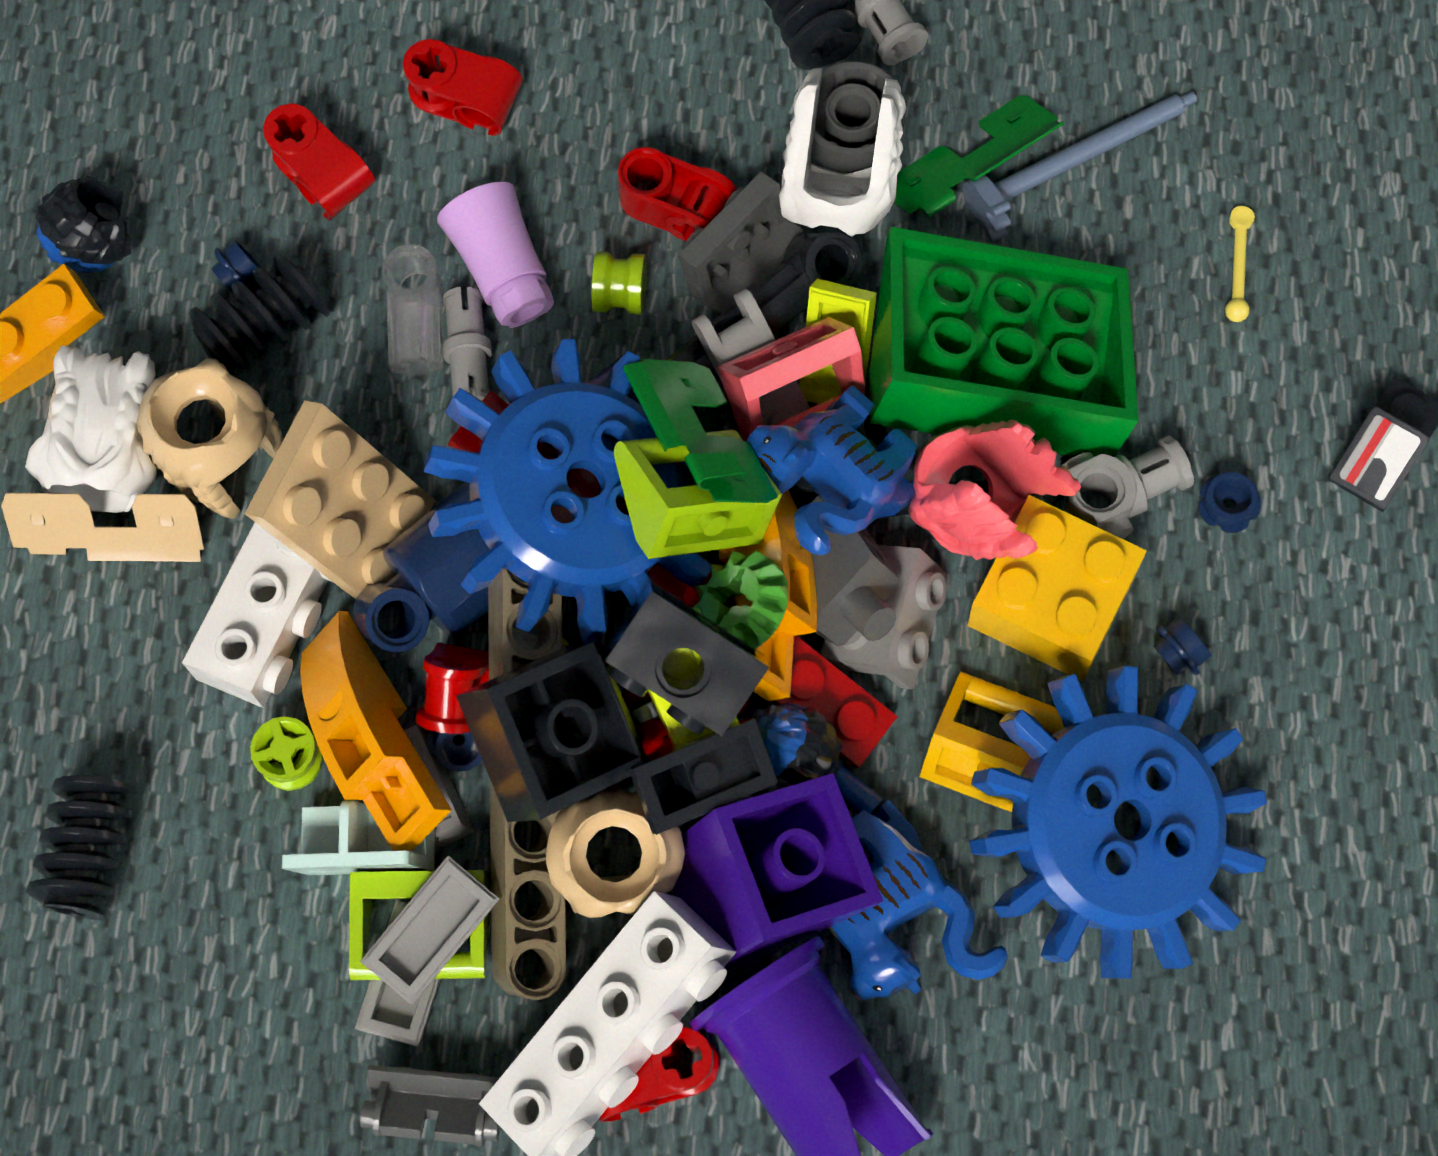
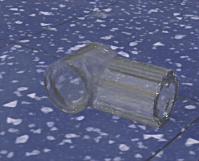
M414 244L398 246L388 254L382 267V275L387 287L389 369L392 373H401L407 376L432 374L444 369L442 301L445 294L444 282L436 260L429 250ZM424 274L428 276L425 282L417 288L405 289L401 287L404 280L410 275Z

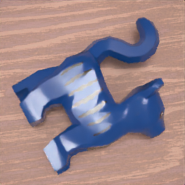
M853 385L847 388L841 397L831 403L825 411L809 413L794 427L787 425H758L747 439L761 466L781 494L790 489L803 477L822 499L823 502H814L801 506L794 514L795 537L798 542L810 553L820 556L829 553L832 548V543L824 530L843 536L864 530L877 518L895 515L908 506L915 494L914 480L909 482L904 476L912 462L918 445L898 428L892 430L875 450L871 443L856 431L864 423L874 404Z
M890 800L883 804L874 816L863 810L852 818L862 848L870 855L872 863L869 866L883 899V902L829 927L831 934L851 954L852 974L848 985L858 999L864 1001L874 997L889 998L906 988L915 995L921 991L918 981L921 975L920 969L912 960L911 954L891 940L888 934L934 907L944 911L948 916L942 945L947 963L957 973L964 977L981 980L994 976L1004 968L1008 959L1005 947L1001 945L996 946L983 953H975L971 950L969 941L974 928L975 911L967 895L951 884L938 869L934 860L924 853L916 830Z

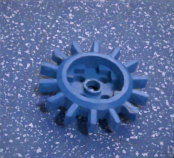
M575 339L561 340L551 362L554 384L538 389L534 387L523 365L511 350L500 355L492 369V374L496 384L510 405L499 414L476 396L459 388L445 411L457 424L482 440L478 451L470 452L451 446L433 445L425 459L423 472L440 478L470 483V501L448 504L435 511L428 524L432 537L454 536L467 530L478 529L490 551L473 561L461 586L469 595L488 587L504 569H508L518 578L529 584L527 593L518 606L516 628L528 633L548 611L551 593L576 598L578 609L577 625L582 641L596 638L600 639L606 632L608 613L604 595L622 590L632 607L648 582H652L648 572L656 564L694 589V586L700 585L711 571L712 565L697 553L648 559L635 539L630 516L620 512L616 506V499L625 497L614 459V452L605 448L601 436H606L615 443L657 437L642 406L628 397L631 384L623 367L627 364L639 362L640 357L629 351L623 355L609 372L606 387L582 383L580 375L581 359ZM542 442L551 444L556 449L558 458H544L538 452L537 444ZM685 461L652 465L667 488L687 486L686 478L693 477ZM582 468L593 473L600 485L599 495L594 498H582L574 494L567 484V472L572 469ZM557 505L565 507L571 514L572 522L560 523L555 520L551 514V507Z
M1123 666L1108 671L1106 715L1094 717L1090 709L1084 689L1076 674L1048 682L1052 700L1061 717L1064 728L1050 735L1033 716L1024 710L1007 713L998 724L1008 737L1030 756L1029 761L1024 767L1021 776L1005 768H989L975 771L971 785L989 796L1003 797L1013 801L1012 829L989 830L969 840L971 854L994 858L1016 851L1026 874V878L1004 892L993 908L1000 918L1018 917L1029 913L1044 899L1052 908L1058 911L1057 919L1046 936L1040 955L1050 962H1068L1076 952L1086 927L1100 929L1101 978L1131 979L1134 961V930L1146 929L1164 969H1183L1193 964L1176 918L1190 909L1202 924L1215 931H1234L1241 922L1240 918L1229 904L1218 897L1209 887L1217 874L1218 868L1231 874L1264 872L1266 858L1249 848L1236 847L1225 841L1226 815L1247 814L1267 804L1265 790L1240 787L1222 793L1212 770V767L1218 761L1231 755L1242 742L1243 737L1237 728L1208 734L1195 746L1186 736L1180 733L1181 727L1192 709L1198 691L1188 684L1169 688L1160 699L1153 718L1138 714V667ZM1151 766L1155 768L1160 783L1157 790L1152 789L1147 783L1146 774ZM1091 784L1097 786L1101 792L1102 799L1097 808L1092 807L1087 800L1086 793ZM1124 801L1132 804L1138 810L1141 818L1140 830L1132 840L1122 837L1114 824L1115 811ZM1170 832L1175 834L1178 844L1175 856L1170 854L1166 848V838ZM1111 850H1114L1121 860L1120 869L1115 875L1106 866V857Z

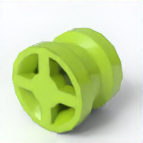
M596 251L592 273L591 298L593 312L607 313L612 307L625 308L629 314L643 315L647 283L646 254L633 253L627 259H615L609 252Z
M287 716L272 718L262 724L253 735L250 745L251 760L266 781L274 787L287 791L302 789L312 783L320 773L323 756L314 735L308 726L300 720ZM297 751H303L299 753L294 766L293 758L296 756Z

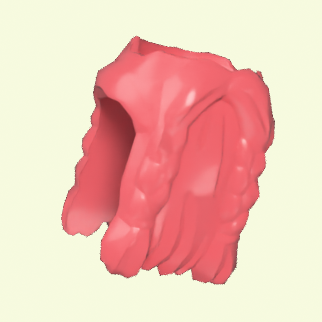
M1016 420L1001 421L999 423L991 422L990 424L982 423L977 427L966 424L955 426L932 437L918 451L914 466L913 486L915 494L911 500L908 512L916 524L928 530L940 545L952 553L972 556L975 560L983 557L990 560L995 557L1004 558L1006 556L1018 559L1030 555L1038 549L1037 542L1030 535L1015 529L1018 527L1015 521L1028 496L1031 494L1074 496L1080 490L1081 485L1078 479L1072 476L1067 466L1057 467L1055 465L1057 452L1052 450L1051 443L1045 437L1035 442L1033 439L1035 431L1029 425L1021 424ZM971 465L983 473L987 480L989 495L973 482L961 480L957 484H949L952 474L962 466Z

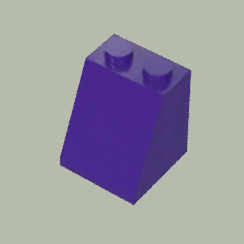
M834 773L716 808L682 834L685 855L682 870L675 883L673 892L675 897L681 898L736 951L734 956L725 965L724 968L726 970L772 955L883 902Z

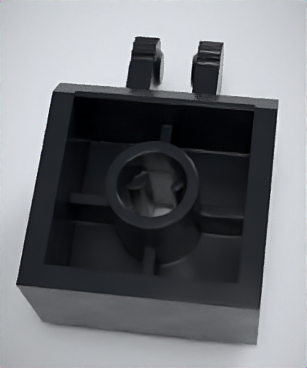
M599 638L570 644L456 695L507 822L541 820L630 777L629 768L647 757L635 726L658 716L657 709L651 696L636 701L631 707L627 708L619 689L621 685L609 676L611 666L605 662L604 649ZM554 721L557 724L558 735L554 733Z

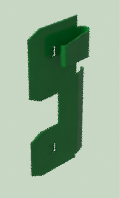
M1019 95L978 121L980 128L991 135L993 139L965 157L961 158L948 147L938 146L899 171L897 174L896 198L893 203L908 215L919 209L929 218L956 201V195L951 187L965 178L972 181L978 180L1064 125V121L1057 122L1058 117L1033 99L1025 95Z
M642 359V362L627 364L623 367L664 452L670 448L686 446L689 454L685 456L684 460L699 489L708 490L714 502L768 503L778 498L750 443L729 436L706 435L692 406L717 407L727 403L709 368L694 362Z

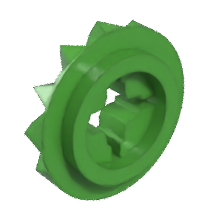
M733 551L727 564H711L712 577L706 585L694 586L699 595V602L692 608L756 649L772 636L784 617L788 604V583L779 565L758 551L751 555ZM742 593L746 596V599L753 603L751 607L742 605L741 607L732 606L729 608L725 602L731 595L740 596Z

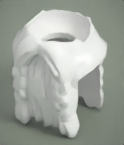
M814 68L809 71L794 98L795 117L790 122V130L786 135L787 147L782 155L785 167L783 169L781 191L779 194L781 213L787 220L810 228L824 225L839 228L851 237L855 234H864L872 230L887 215L896 198L897 174L902 167L900 155L903 151V145L900 141L903 134L901 119L907 109L904 97L901 94V86L897 80L885 79L872 167L854 173H840L811 163L822 68Z
M60 346L53 361L56 385L50 400L47 422L43 435L29 449L25 467L39 481L45 493H79L90 505L91 511L129 512L132 509L137 494H143L151 489L157 477L156 466L152 463L149 455L144 453L143 439L138 434L137 417L142 396L156 376L155 363L151 361L149 354H143L139 351L133 353L124 366L122 356L112 360L109 353L102 355L93 353L85 357L83 350L78 347L71 349L69 346Z

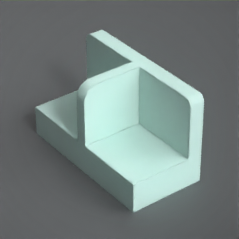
M344 800L340 806L302 807L301 854L282 855V869L306 875L350 874V872L434 871L435 828L412 852L392 851L364 803L355 800Z

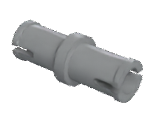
M456 287L448 290L443 296L448 339L442 345L444 361L450 364L452 395L454 396L459 388H462L469 393L471 390L472 395L482 401L489 393L487 361L492 356L491 341L484 336L483 298L478 289L467 287V302H465V310H463L461 287Z

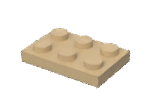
M304 400L244 514L356 599L365 587L376 582L389 581L395 576L383 557L384 548L431 510L435 499L322 403Z

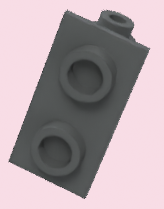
M368 1065L367 1074L370 1100H364L360 1126L361 1128L372 1129L373 1136L382 1137L384 1135L421 1139L425 1120L430 1119L437 1120L434 1129V1141L473 1144L477 1147H484L486 1140L498 1141L501 1127L479 1103L499 1078L481 1076L474 1073L457 1074L417 1070L410 1067Z

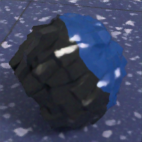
M86 175L85 178L59 183L51 193H47L42 198V204L36 209L35 218L38 222L37 236L41 242V247L47 251L49 259L61 265L65 264L75 272L90 273L110 268L116 261H121L124 257L130 255L132 251V231L129 228V218L126 216L121 220H117L121 215L120 211L122 209L124 192L104 181L100 182L96 177Z
M786 702L777 706L769 705L765 709H758L753 712L752 718L756 720L778 781L777 784L753 793V797L834 773V776L837 775L841 768L838 765V759L843 747L842 741L836 734L834 725L823 715L819 714L816 708L801 707L798 704Z

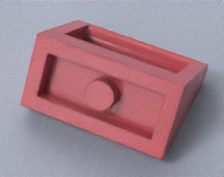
M827 317L717 367L743 441L747 442L752 431L758 425H763L760 396L831 364L841 394L772 426L787 425L794 427L809 413L825 411L831 403L837 401L847 388L852 385L865 396L862 353L854 327Z

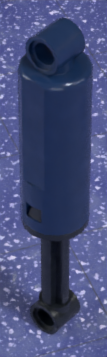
M841 232L804 233L794 238L788 245L784 258L781 261L782 265L750 290V293L756 300L774 335L808 307L809 288L816 279L853 287L859 280L863 269L862 253L858 244L850 236ZM822 247L830 257V269L823 279L815 269V258ZM734 303L711 323L718 334L743 319V316L737 304ZM697 334L666 359L670 361L694 362L711 370L716 382L720 380ZM623 355L589 381L588 384L606 387L609 372ZM631 386L628 397L640 404ZM601 436L605 448L614 452L616 443L606 436ZM465 482L388 544L383 550V557L395 576L389 581H380L365 587L357 596L353 607L354 623L361 634L379 648L393 653L412 649L426 636L431 620L447 635H459L488 611V587L469 595L461 586L473 561L490 551L479 530H467L454 536L432 537L428 526L435 511L448 504L470 501V483ZM390 601H401L404 607V617L401 624L392 631H380L377 622L380 609Z

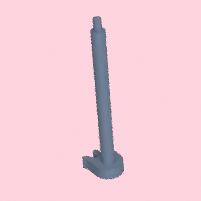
M1193 91L1181 97L1175 94L994 184L985 175L976 181L969 180L963 185L965 202L990 240L994 242L1008 235L1005 227L1011 225V221L1005 212L1011 209V205L1007 200L1183 114L1185 107L1197 102V96Z

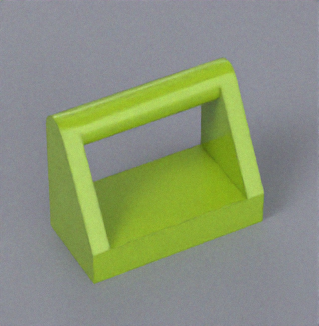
M732 429L705 432L709 436H729L742 440L739 434ZM657 437L619 441L616 443L614 459L635 539L648 559L761 544L782 496L767 473L766 475L778 498L768 503L714 502L709 491L699 489L698 485L667 488L652 467V465L685 461V456L689 454L686 446L670 448L664 452Z
M466 870L490 890V871ZM435 871L350 872L349 975L351 981L381 980L360 962L369 948L372 900L412 899ZM489 913L470 935V952H456L435 979L486 978Z

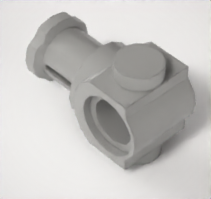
M1170 435L1161 438L1158 441L1157 448L1131 460H1128L1121 454L1115 457L1106 454L1094 457L1091 452H1086L1071 458L1062 465L1067 466L1072 476L1078 479L1081 485L1076 495L1065 496V512L1122 539L1126 538L1134 530L1129 519L1148 509L1147 500L1175 487L1183 491L1194 485V476L1189 459L1179 442ZM1088 491L1100 492L1108 498L1111 505L1102 509L1092 508L1082 500L1081 494Z

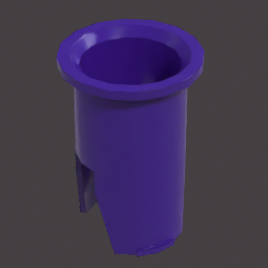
M819 936L787 953L740 984L689 1023L695 1032L705 1028L707 1032L718 1035L796 1156H861L853 1129L884 1156H899L933 1135L931 1129L925 1127L819 967L821 956L818 951L825 946Z

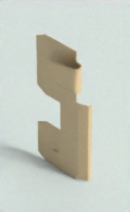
M6 493L1 505L13 548H28L30 554L67 555L66 548H86L88 561L201 562L200 550H204V544L196 507L185 494H137L132 505L137 527H95L90 505L79 493Z

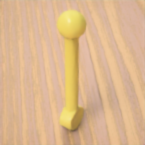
M1246 206L1235 207L1229 217L1230 225L1235 229L1232 300L1227 303L1225 313L1226 317L1233 322H1242L1249 316L1250 312L1249 305L1244 300L1247 229L1252 226L1255 216L1254 212Z

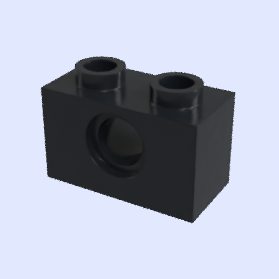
M651 581L648 582L604 648L605 662L613 666L609 672V676L613 680L640 697H643L648 689L671 703L667 713L672 718L698 734H701L707 726L723 737L769 669L764 654ZM679 648L691 649L701 657V664L698 670L692 676L684 679L673 678L662 668L666 656Z

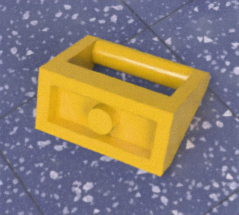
M960 671L933 733L919 777L1012 813L1013 801L1003 797L989 796L971 785L973 774L975 771L989 768H1005L1021 776L1030 756L1018 745L955 722L963 700L1002 715L1024 710L1033 716L1047 732L1052 734L1064 728L1061 717L1056 707Z

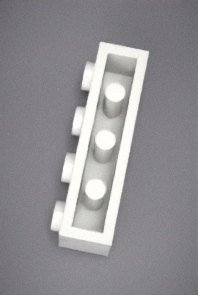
M255 522L182 664L196 680L264 708L270 694H280L288 683L293 669V660L289 659L299 637L308 638L314 631L321 614V603L318 600L327 582L331 580Z
M653 891L480 1101L479 1105L528 1156L579 1155L593 1139L595 1130L592 1126L608 1107L613 1108L619 1105L635 1089L639 1081L636 1073L652 1054L661 1053L676 1040L683 1028L680 1020L696 1000H705L719 988L727 975V970L724 967L736 951L681 898Z

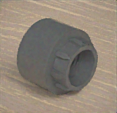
M843 62L822 70L811 152L812 164L840 173H854L872 167L885 79H893V77L884 70L863 62ZM905 113L903 115V118L901 119L903 134L900 141L902 145L904 136ZM852 122L859 123L862 125L858 127H847L844 126L843 123Z

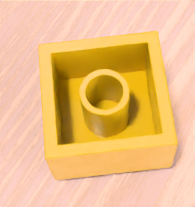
M1029 495L1015 521V524L1018 526L1015 529L1030 535L1037 542L1038 549L1034 553L1018 559L1008 556L1004 558L996 557L972 604L967 626L1068 675L1076 674L1078 680L1083 682L1139 571L1147 550Z

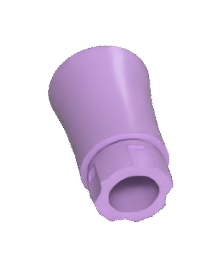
M492 182L480 185L457 196L440 211L437 223L458 250L472 274L485 303L492 306L493 312L502 326L506 325L509 328L521 326L547 313L552 308L554 299L545 282L546 272L533 247L513 184L509 182Z

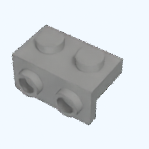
M877 545L900 577L899 587L885 601L896 613L894 626L888 634L875 641L867 640L859 631L845 645L836 646L825 639L820 655L839 670L885 675L899 688L913 689L919 671L925 665L928 658V641L937 611L942 607L946 598L947 574L920 548Z

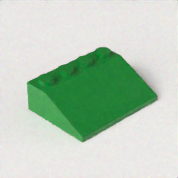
M890 227L886 238L869 371V400L874 404L869 413V423L940 434L955 426L968 424L977 427L982 423L990 424L991 422L999 423L1001 421L1016 420L1021 424L1029 425L1035 431L1033 437L1035 442L1045 437L1051 443L1052 450L1056 451L1057 454L1075 457L1082 453L1091 452L1094 457L1100 454L1115 457L1139 421L1128 269Z

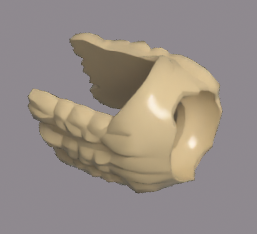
M206 358L195 367L172 371L155 379L142 396L137 417L138 434L143 439L144 453L152 456L153 464H156L157 469H161L168 483L175 485L181 494H185L188 499L191 498L196 503L201 502L207 508H210V511L231 519H235L239 515L240 510L219 482L244 464L257 451L258 447L260 449L263 448L268 455L274 458L284 440L279 423L274 418V413L268 407H265L259 393L246 382L231 376L224 364L220 363L217 359ZM206 399L211 410L225 421L220 434L206 443L193 444L182 440L177 433V419L182 409L194 401Z
M614 784L560 810L548 837L546 864L551 884L570 903L574 914L579 913L588 918L603 917L616 911L634 915L653 891L666 894L673 890L682 870L685 849L678 826L657 835L652 834L637 791L635 790L633 793L622 789L619 784ZM610 826L626 828L638 838L642 855L640 865L632 875L599 877L590 869L586 858L588 842L599 830Z

